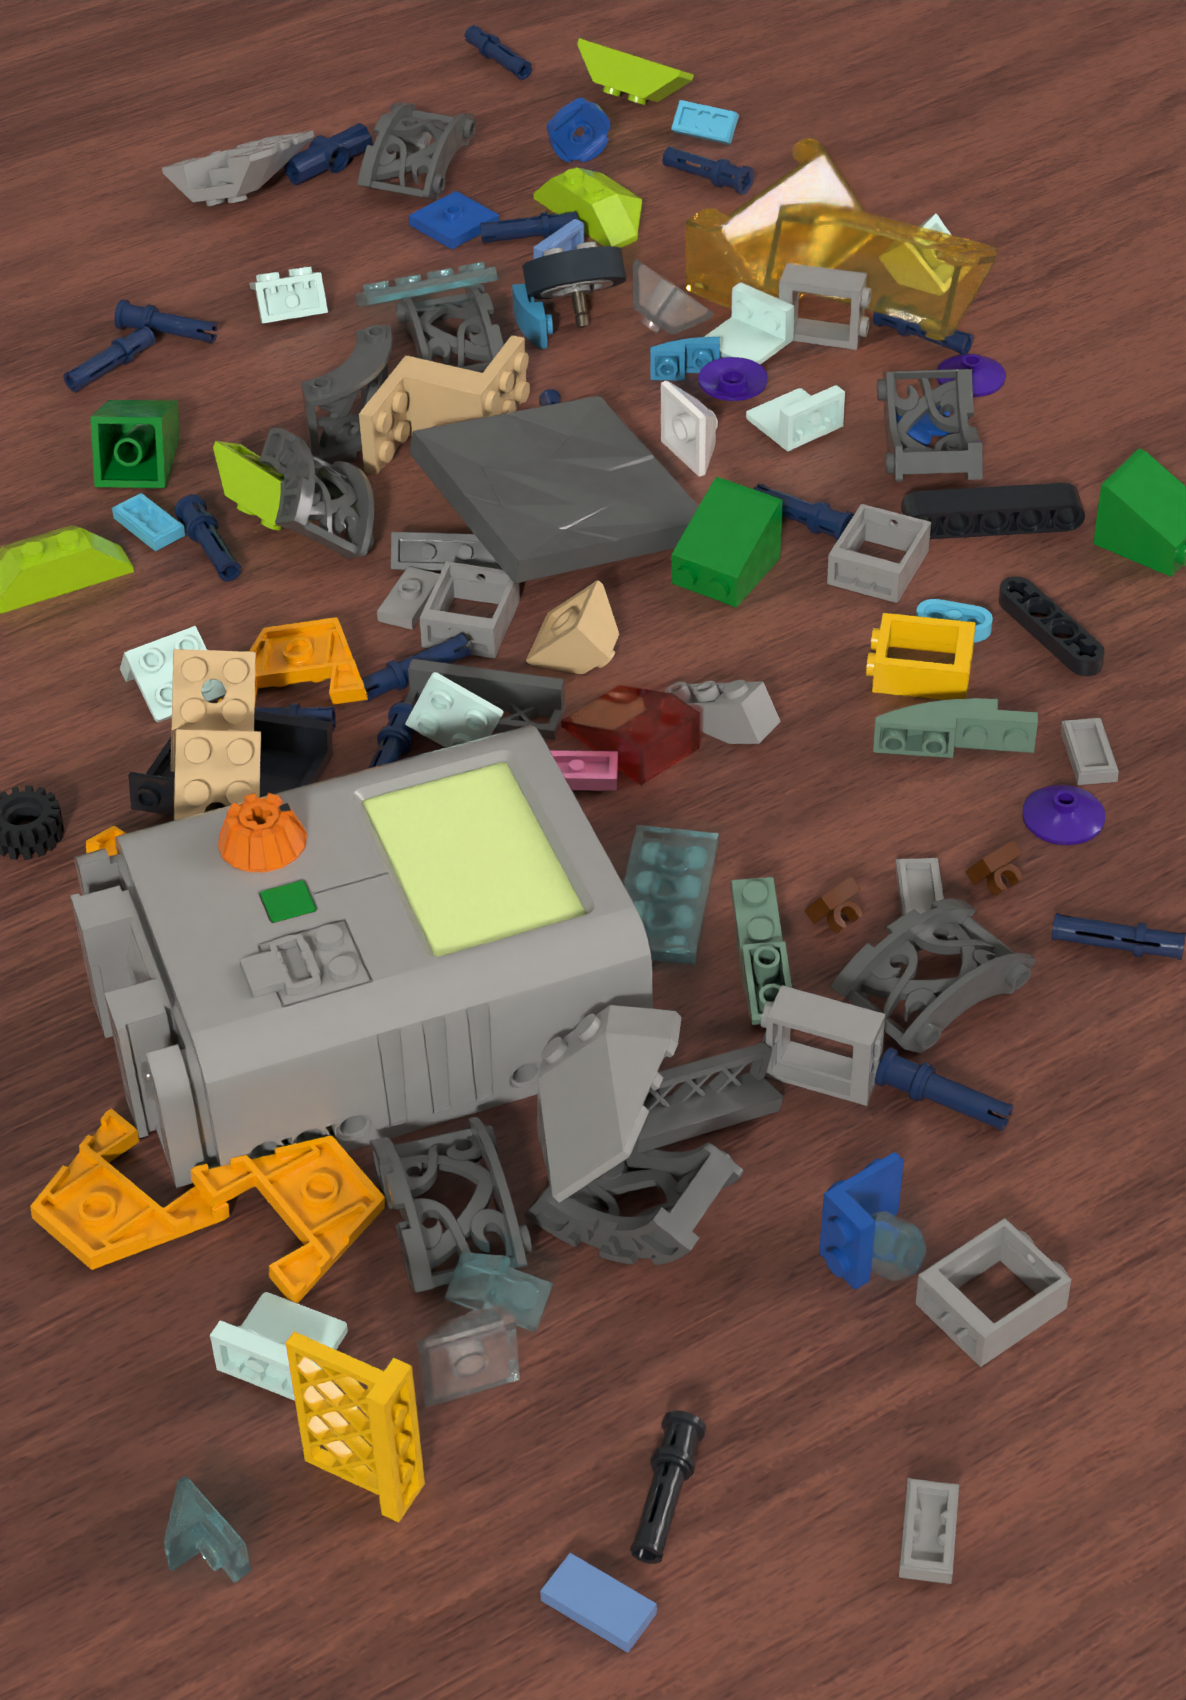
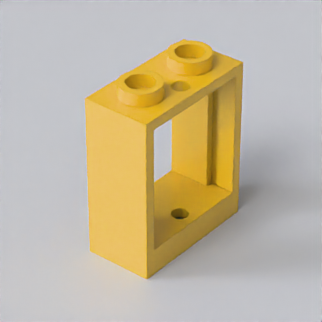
M883 613L880 628H873L871 651H876V653H868L866 676H873L872 692L939 700L966 699L976 622ZM895 647L955 654L954 665L887 658L888 648Z

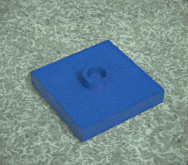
M457 191L409 215L410 226L450 249H454L481 235V222L499 221V214Z

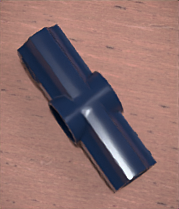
M361 123L330 138L323 135L317 136L312 140L308 149L294 155L284 165V171L288 175L290 182L296 186L326 171L339 173L347 166L350 159L365 152L367 145L373 146L372 136L369 134L367 127Z

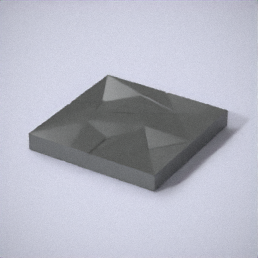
M600 395L510 412L508 414L504 413L415 430L412 433L409 454L514 584L673 549L678 544L699 507Z

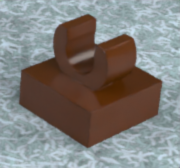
M1012 840L980 859L966 870L965 873L973 885L987 878L989 890L997 896L1007 889L1001 880V875L1008 879L1011 886L1023 880L1020 869L1010 864L1021 856L1022 852L1015 841Z
M850 876L818 898L804 911L813 924L827 916L829 928L833 932L839 933L847 926L841 917V912L845 913L852 923L863 915L860 906L856 902L849 900L861 889Z

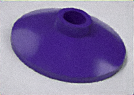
M960 354L949 357L941 362L937 370L972 369L973 397L987 396L997 392L1004 385L1006 378L1005 370L1001 364L994 359L978 354ZM937 378L940 385L953 380V378Z
M726 357L711 361L700 370L698 375L699 386L706 394L726 401H741L753 398L766 388L768 382L767 372L760 364L739 357Z
M1052 785L1036 790L1026 799L1023 805L1022 817L1026 827L1038 838L1053 844L1076 845L1093 839L1101 832L1105 823V810L1094 795L1081 788L1069 785Z

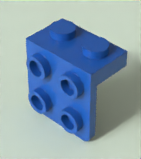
M896 1152L883 1159L873 1160L864 1170L847 1180L835 1182L824 1193L819 1254L825 1259L831 1272L837 1277H843L854 1290L870 1281L875 1229L894 1218L899 1210L904 1159Z

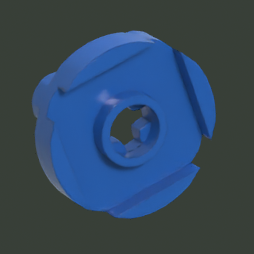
M576 98L572 103L561 108L546 126L551 147L566 162L579 159L581 162L592 160L604 150L609 140L607 138L608 128L610 129L608 117L597 104L587 102L584 98ZM584 127V134L582 136L577 134L573 136L576 129Z

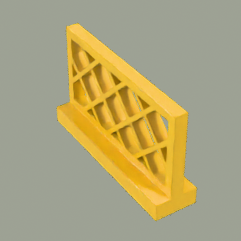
M294 1331L286 1341V1349L305 1461L379 1495L381 1514L399 1523L425 1484L412 1366L393 1358L385 1371H382ZM332 1381H334L342 1389V1391ZM357 1381L366 1384L368 1389H364ZM356 1406H358L369 1417V1419ZM320 1445H323L328 1451L320 1448Z

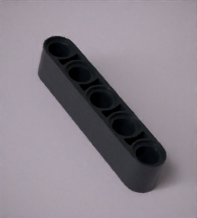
M1070 483L916 491L906 495L901 503L903 515L931 522L930 539L1067 532L1077 529L1085 520V512L1079 492Z

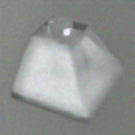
M637 259L633 263V308L644 316L641 322L656 333L662 328L674 335L711 319L714 313L675 283Z
M500 1305L485 1310H473L464 1316L454 1318L417 1341L422 1396L425 1407L520 1380L516 1321L513 1314Z

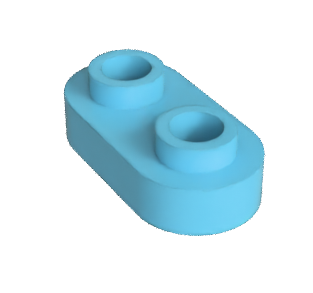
M928 599L917 606L916 616L976 622L974 643L987 639L991 634L993 617L983 607L941 599Z

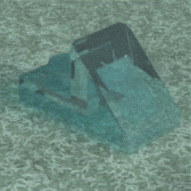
M462 1252L445 1299L536 1332L553 1283L509 1267L510 1257Z
M187 1476L178 1480L164 1538V1550L169 1569L171 1571L175 1570L201 1552L207 1564L214 1571L222 1568L235 1583L251 1571L246 1543Z

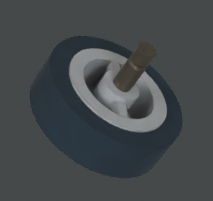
M586 242L576 245L577 249L563 252V248H553L543 251V257L533 259L522 265L528 297L552 299L571 296L577 328L590 326L585 294L611 288L626 281L622 249L619 247H597L596 242Z

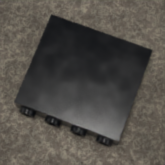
M254 711V731L261 732L259 798L267 796L268 793L275 794L318 782L333 756L332 722ZM171 737L146 774L129 773L131 809L174 816V772H170ZM213 802L206 807L205 812L223 808L225 805L220 802Z

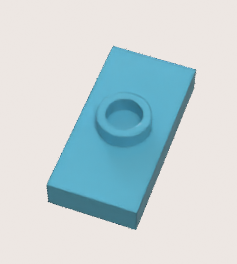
M679 100L671 130L674 133L731 145L739 115L737 112Z
M142 493L112 508L113 518L154 551L185 536L184 525Z

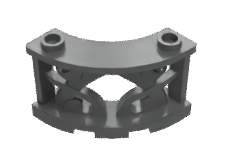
M400 101L390 106L391 113H383L374 128V133L378 136L373 146L367 145L357 185L369 189L437 201L439 194H442L444 191L445 173L451 159L458 149L469 145V140L475 134L476 122L473 120L474 114L460 113L452 117L415 110L416 104ZM422 132H428L434 138V143L407 156L406 145L401 140L402 137H410ZM392 151H399V152H400V159H397V153H396V152L393 153V154H391V152H392ZM412 170V177L416 184H418L419 175L427 173L423 190L405 186L406 172ZM399 176L400 185L381 181Z
M482 284L466 286V294L414 303L409 296L399 299L400 303L395 304L397 320L399 324L404 323L405 331L411 335L417 352L415 358L432 361L434 356L441 355L443 363L448 365L451 361V352L458 354L457 367L480 373L485 371L504 346L499 324H491L490 318H492L491 314H494V308L488 293L484 292ZM453 317L466 319L459 326L457 337L431 325L433 321ZM465 357L486 363L465 366Z
M372 325L366 329L357 330L355 349L342 365L325 375L301 382L307 445L313 456L332 466L335 461L350 462L357 459V452L362 450L359 413L388 378L387 362L392 351V332L389 325ZM361 389V406L356 414L349 411ZM318 406L322 410L331 412V415L316 418L315 407ZM317 426H322L324 430L322 436L318 438Z
M972 369L883 372V379H877V400L884 401L887 452L885 454L886 474H892L895 482L903 481V474L964 473L968 480L983 479V443L979 439L977 428L969 427L968 419L974 417ZM929 378H953L952 381L931 390ZM897 379H918L923 397L919 399L916 389L908 385L907 394L909 397L901 399L896 392ZM949 411L953 414L950 417L942 416L943 412ZM927 413L937 428L945 432L954 433L941 438L936 443L934 449L916 442L908 435L911 428ZM896 414L902 416L898 424L896 422Z
M270 428L259 462L271 468L275 467L285 478L280 483V503L275 524L285 529H292L340 553L341 556L347 559L365 557L374 543V535L372 534L374 496L371 484L365 473L348 462L335 461L332 466L313 456L307 443L302 438L282 428ZM320 520V527L309 521ZM346 526L345 539H342L339 535Z
M937 900L932 902L931 910L920 914L914 909L887 926V932L890 934L875 947L867 943L851 959L830 986L840 996L847 998L855 1006L884 1013V1031L894 1038L905 1050L924 1053L935 1045L942 1031L964 1011L991 996L1013 994L1017 989L1024 986L1031 976V968L1036 963V958L1028 953H1015L972 918L976 910L964 900ZM924 949L938 954H961L962 966L958 977L937 980H914L918 963L917 952ZM902 962L907 965V969L902 977L899 978L901 966L895 967ZM869 994L888 998L883 1011L867 998ZM900 1000H906L904 1008L906 1022L913 1011H922L906 1031L890 1018Z
M478 1117L468 1119L469 1128L393 1145L388 1137L370 1140L378 1186L385 1196L389 1209H399L403 1222L395 1224V1230L408 1284L415 1293L434 1289V1287L527 1266L525 1254L532 1252L529 1232L526 1225L518 1226L507 1182L496 1153L497 1143L491 1125L484 1126ZM422 1169H427L425 1174L422 1176ZM438 1170L463 1176L477 1185L469 1204L457 1220L447 1207L437 1201L413 1199L432 1187L437 1179ZM411 1175H419V1176H421V1177H416V1178H415V1177H410V1176H411ZM492 1196L494 1198L497 1211L493 1209H487L492 1199ZM428 1218L437 1219V1223L433 1228H426L422 1223ZM439 1221H440V1222L444 1225V1227L446 1228V1231H445L443 1234H442V1227H441ZM491 1231L498 1233L503 1240L506 1256L477 1263L466 1242L471 1236L473 1242L480 1250L490 1252L489 1241L485 1238V1235ZM456 1251L458 1252L464 1266L431 1273L432 1269L441 1265Z
M708 1142L696 1149L684 1152L652 1149L635 1154L632 1151L629 1158L560 1203L552 1196L550 1183H548L524 1215L547 1232L574 1247H577L582 1241L599 1248L601 1258L634 1265L638 1258L651 1259L654 1265H660L675 1261L691 1251L700 1238L692 1232L720 1190L739 1180L744 1170L733 1161L729 1154L721 1149H717ZM647 1187H657L667 1199V1203L649 1208L635 1217H622L618 1204L612 1196ZM599 1203L608 1210L607 1213L601 1211Z

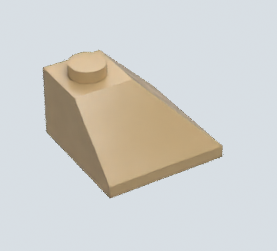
M599 580L547 613L527 656L526 662L535 667L584 675L596 666L602 668L611 661L615 654L613 648L618 639L619 631L604 586Z

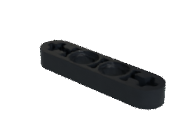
M1009 577L1001 582L998 599L1001 608L1068 669L1081 676H1092L1101 671L1105 654L1104 647L1031 581L1022 577ZM1032 613H1042V614H1046L1047 617H1044V618L1034 617V616H1032V615H1030V614H1032ZM1066 634L1071 636V638L1061 639L1053 635Z

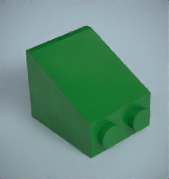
M108 400L90 416L94 486L110 488H166L180 436L178 400Z
M1138 449L1101 484L1093 544L1172 577L1182 566H1186V486L1146 451Z
M716 477L672 552V584L737 608L781 559L782 499Z

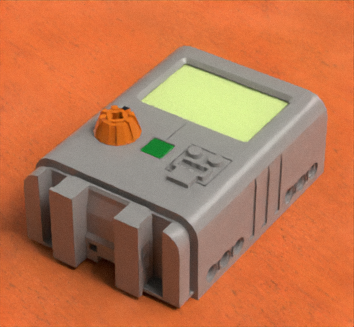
M533 725L283 792L268 793L267 796L257 798L256 793L246 795L242 803L237 804L234 802L227 807L115 836L116 855L109 856L104 848L74 857L82 896L77 893L70 895L93 1004L105 1038L112 1036L114 1038L126 1100L135 1127L138 1130L139 1138L146 1137L148 1132L157 1131L176 1188L193 1183L191 1181V1169L199 1165L208 1164L209 1169L230 1164V1158L248 1155L250 1159L275 1154V1148L331 1135L348 1152L370 1145V1140L383 1137L391 1139L537 1095L538 1077L542 1062L541 1054L545 1046L556 1037L563 1038L575 1030L580 1021L587 1015H596L610 1005L653 1009L652 960L642 920L543 737Z

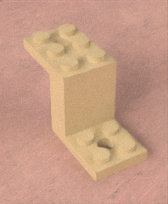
M511 335L483 373L405 355L359 413L364 472L378 475L385 464L392 460L398 447L405 443L408 436H412L415 430L515 412L521 403L526 402L530 392V384L526 382L529 356L525 353L524 338Z
M173 649L170 772H174L173 821L204 813L206 807L213 802H220L227 807L234 802L237 804L242 803L246 795L256 793L257 798H259L261 732L254 731L256 652ZM218 680L223 684L225 696L219 703H209L203 698L202 687L206 681Z

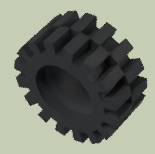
M25 786V791L19 792L18 787L11 788L12 794L10 795L5 791L1 792L0 855L5 856L9 853L10 859L17 860L19 854H23L24 860L31 859V853L36 852L38 857L45 855L44 848H48L50 851L55 849V841L61 842L63 838L62 832H64L58 799H55V795L52 792L46 794V789L39 787L34 792L33 786ZM35 820L25 825H15L22 821Z

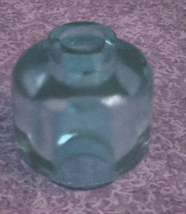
M887 1211L876 1212L871 1215L876 1221L871 1272L890 1281L903 1280L907 1276L916 1273L922 1266L926 1256V1244L920 1228L914 1223Z

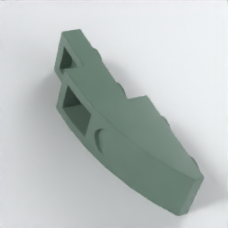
M951 699L912 705L875 718L873 752L953 758L954 747L1034 753L1038 712L998 710V699Z
M773 877L731 880L730 886L738 961L752 1025L761 1024L762 1013L767 1001L774 1002L781 986L792 988L786 943L782 938Z

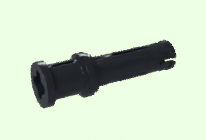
M670 1411L663 1416L661 1427L664 1433L659 1448L652 1452L650 1458L654 1475L643 1506L634 1542L630 1547L631 1555L644 1563L656 1564L662 1561L663 1550L675 1515L683 1482L694 1474L696 1468L693 1456L698 1441L705 1437L706 1425L699 1417L689 1412Z

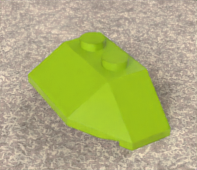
M580 38L578 39L577 45L594 83L604 85L603 92L620 97L622 91L629 94L628 100L645 105L646 100L658 103L693 80V74Z
M578 167L569 169L565 173L551 178L533 193L536 201L556 214L576 211L578 220L583 222L584 233L603 246L622 248L638 239L642 199L603 173Z
M215 441L213 450L225 496L238 504V510L246 514L256 515L261 518L260 523L262 525L280 531L282 527L275 524L280 503V483L285 479L284 475L278 472L275 467L271 468L259 462L260 456L241 444Z
M73 525L1 546L0 614L133 573V565L120 545Z

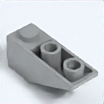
M736 680L731 683L706 681L699 684L677 682L670 685L665 690V695L653 705L655 711L728 744H760L781 722L763 681L745 682V680Z

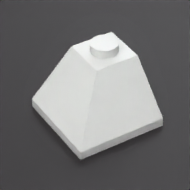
M664 381L661 383V442L696 475L701 477L706 474L716 445L717 418L714 412L706 408L698 399L672 383Z

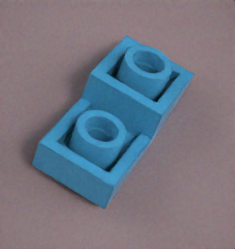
M525 284L512 285L513 314L519 329L534 345L540 349H548L547 335L553 334L551 314H545L542 301L535 302L534 297H528Z
M720 337L681 339L651 347L650 380L685 381V373H699L706 364L720 359Z

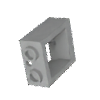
M787 263L779 281V299L795 306L793 341L857 350L861 338L868 336L870 317L865 316V308H869L872 288L866 287L867 273ZM799 291L851 298L850 325L798 318Z
M861 504L828 555L827 584L898 603L929 552L931 522ZM891 520H896L898 524H894ZM864 541H869L906 551V554L899 564L858 553Z
M446 561L419 618L422 647H434L461 633L468 642V644L463 646L464 648L470 647L471 655L495 659L520 603L519 583L514 584L505 571L501 569ZM478 574H483L485 578L480 577ZM454 598L498 604L492 619L448 612Z
M781 986L774 1002L767 1001L761 1017V1027L766 1028L762 1043L765 1042L772 1049L765 1077L867 1106L876 1086L875 1075L882 1059L885 1014ZM791 1028L853 1045V1058L790 1041Z
M1004 1218L918 1275L915 1304L972 1360L982 1367L1067 1309L1071 1278L1068 1277L1067 1272L1058 1262L1051 1261L1035 1246L1028 1234L1024 1231H1018ZM1001 1261L1036 1296L996 1323H993L958 1288Z

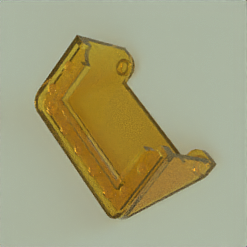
M806 137L795 144L793 147V157L801 162V164L729 215H725L713 208H706L686 221L687 291L731 310L732 288L740 282L779 299V281L787 263L838 270L874 242L875 225L822 144L815 139ZM799 291V298L807 292Z
M827 202L779 205L763 286L774 288V294L779 296V281L787 263L867 273L866 287L872 288L871 302L867 310L920 324V329L926 331V337L935 340H945L947 336L955 333L995 263L998 248ZM810 293L851 305V298Z

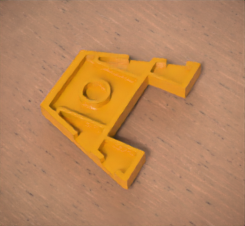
M338 617L265 627L249 650V652H256L255 704L259 688L272 686L281 688L293 683L322 682L331 678L329 694L333 705L368 699L364 683Z
M112 1108L100 1119L101 1126L94 1135H87L81 1142L79 1153L69 1166L63 1165L30 1206L32 1219L91 1270L211 1226L230 1217L229 1204L225 1202L213 1208L196 1186L162 1208L114 1168L110 1162L139 1143L138 1130Z
M332 1135L275 1148V1154L254 1159H250L248 1155L230 1158V1164L209 1169L208 1164H203L191 1169V1181L213 1208L220 1206L252 1187H256L304 1244V1246L269 1265L270 1279L289 1301L299 1303L385 1208L384 1195Z

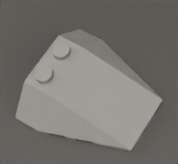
M311 130L269 136L237 145L234 149L222 152L215 151L206 157L190 158L164 166L162 171L192 202L206 201L207 206L223 203L225 198L228 199V203L240 202L247 199L246 193L258 190L314 137V133Z
M610 1005L596 1015H587L580 1021L575 1030L563 1038L556 1037L552 1039L543 1049L538 1077L537 1133L552 1196L559 1203L630 1157L649 1113V1110L643 1104L650 1087L654 1091L659 1089L664 1078L657 1072L660 1064L666 1056L668 1058L672 1057L678 1046L682 1017L676 1011Z

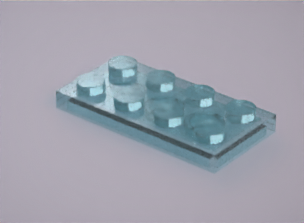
M485 262L458 266L459 273L456 274L453 273V268L426 272L428 279L421 280L420 274L395 278L396 285L389 286L388 280L362 285L363 292L355 293L357 306L373 305L402 299V297H414L498 280L496 267L486 268Z
M637 825L623 885L642 920L649 943L651 960L696 964L719 847V833Z

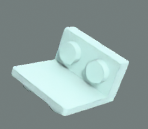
M302 267L288 270V277L280 278L279 272L256 275L257 282L249 284L250 289L256 292L261 323L328 313L321 272H312V267Z
M740 282L732 288V317L704 337H720V357L745 358L761 365L793 341L795 306Z
M835 385L811 396L803 389L798 388L746 411V419L786 451H790L843 427L845 391Z
M196 626L124 652L120 671L126 682L133 679L136 680L156 722L172 718L173 649L207 650ZM208 680L202 687V696L209 703L225 696V688L218 680Z
M433 672L405 725L447 748L491 736L503 715V710L444 676Z
M265 1292L261 1295L241 1326L236 1327L219 1321L210 1334L216 1368L221 1372L295 1401L286 1341L295 1331L337 1350L348 1332L347 1323Z

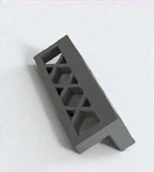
M391 532V570H406L410 566L426 571H442L446 561L503 570L475 534Z
M419 659L411 660L408 668L410 690L404 703L415 706L433 672H436L503 711L512 714L506 718H500L494 729L495 732L503 733L533 725L543 738L555 740L566 709L564 679ZM537 716L551 718L548 725L532 723L530 719Z
M763 1042L658 1072L664 1078L659 1089L654 1091L650 1087L643 1104L649 1110V1113L632 1151L635 1154H639L780 1111L783 1096L765 1079L772 1049ZM752 1062L749 1073L737 1076L748 1063ZM720 1072L708 1085L701 1086L713 1073ZM684 1082L673 1095L665 1097L676 1084Z

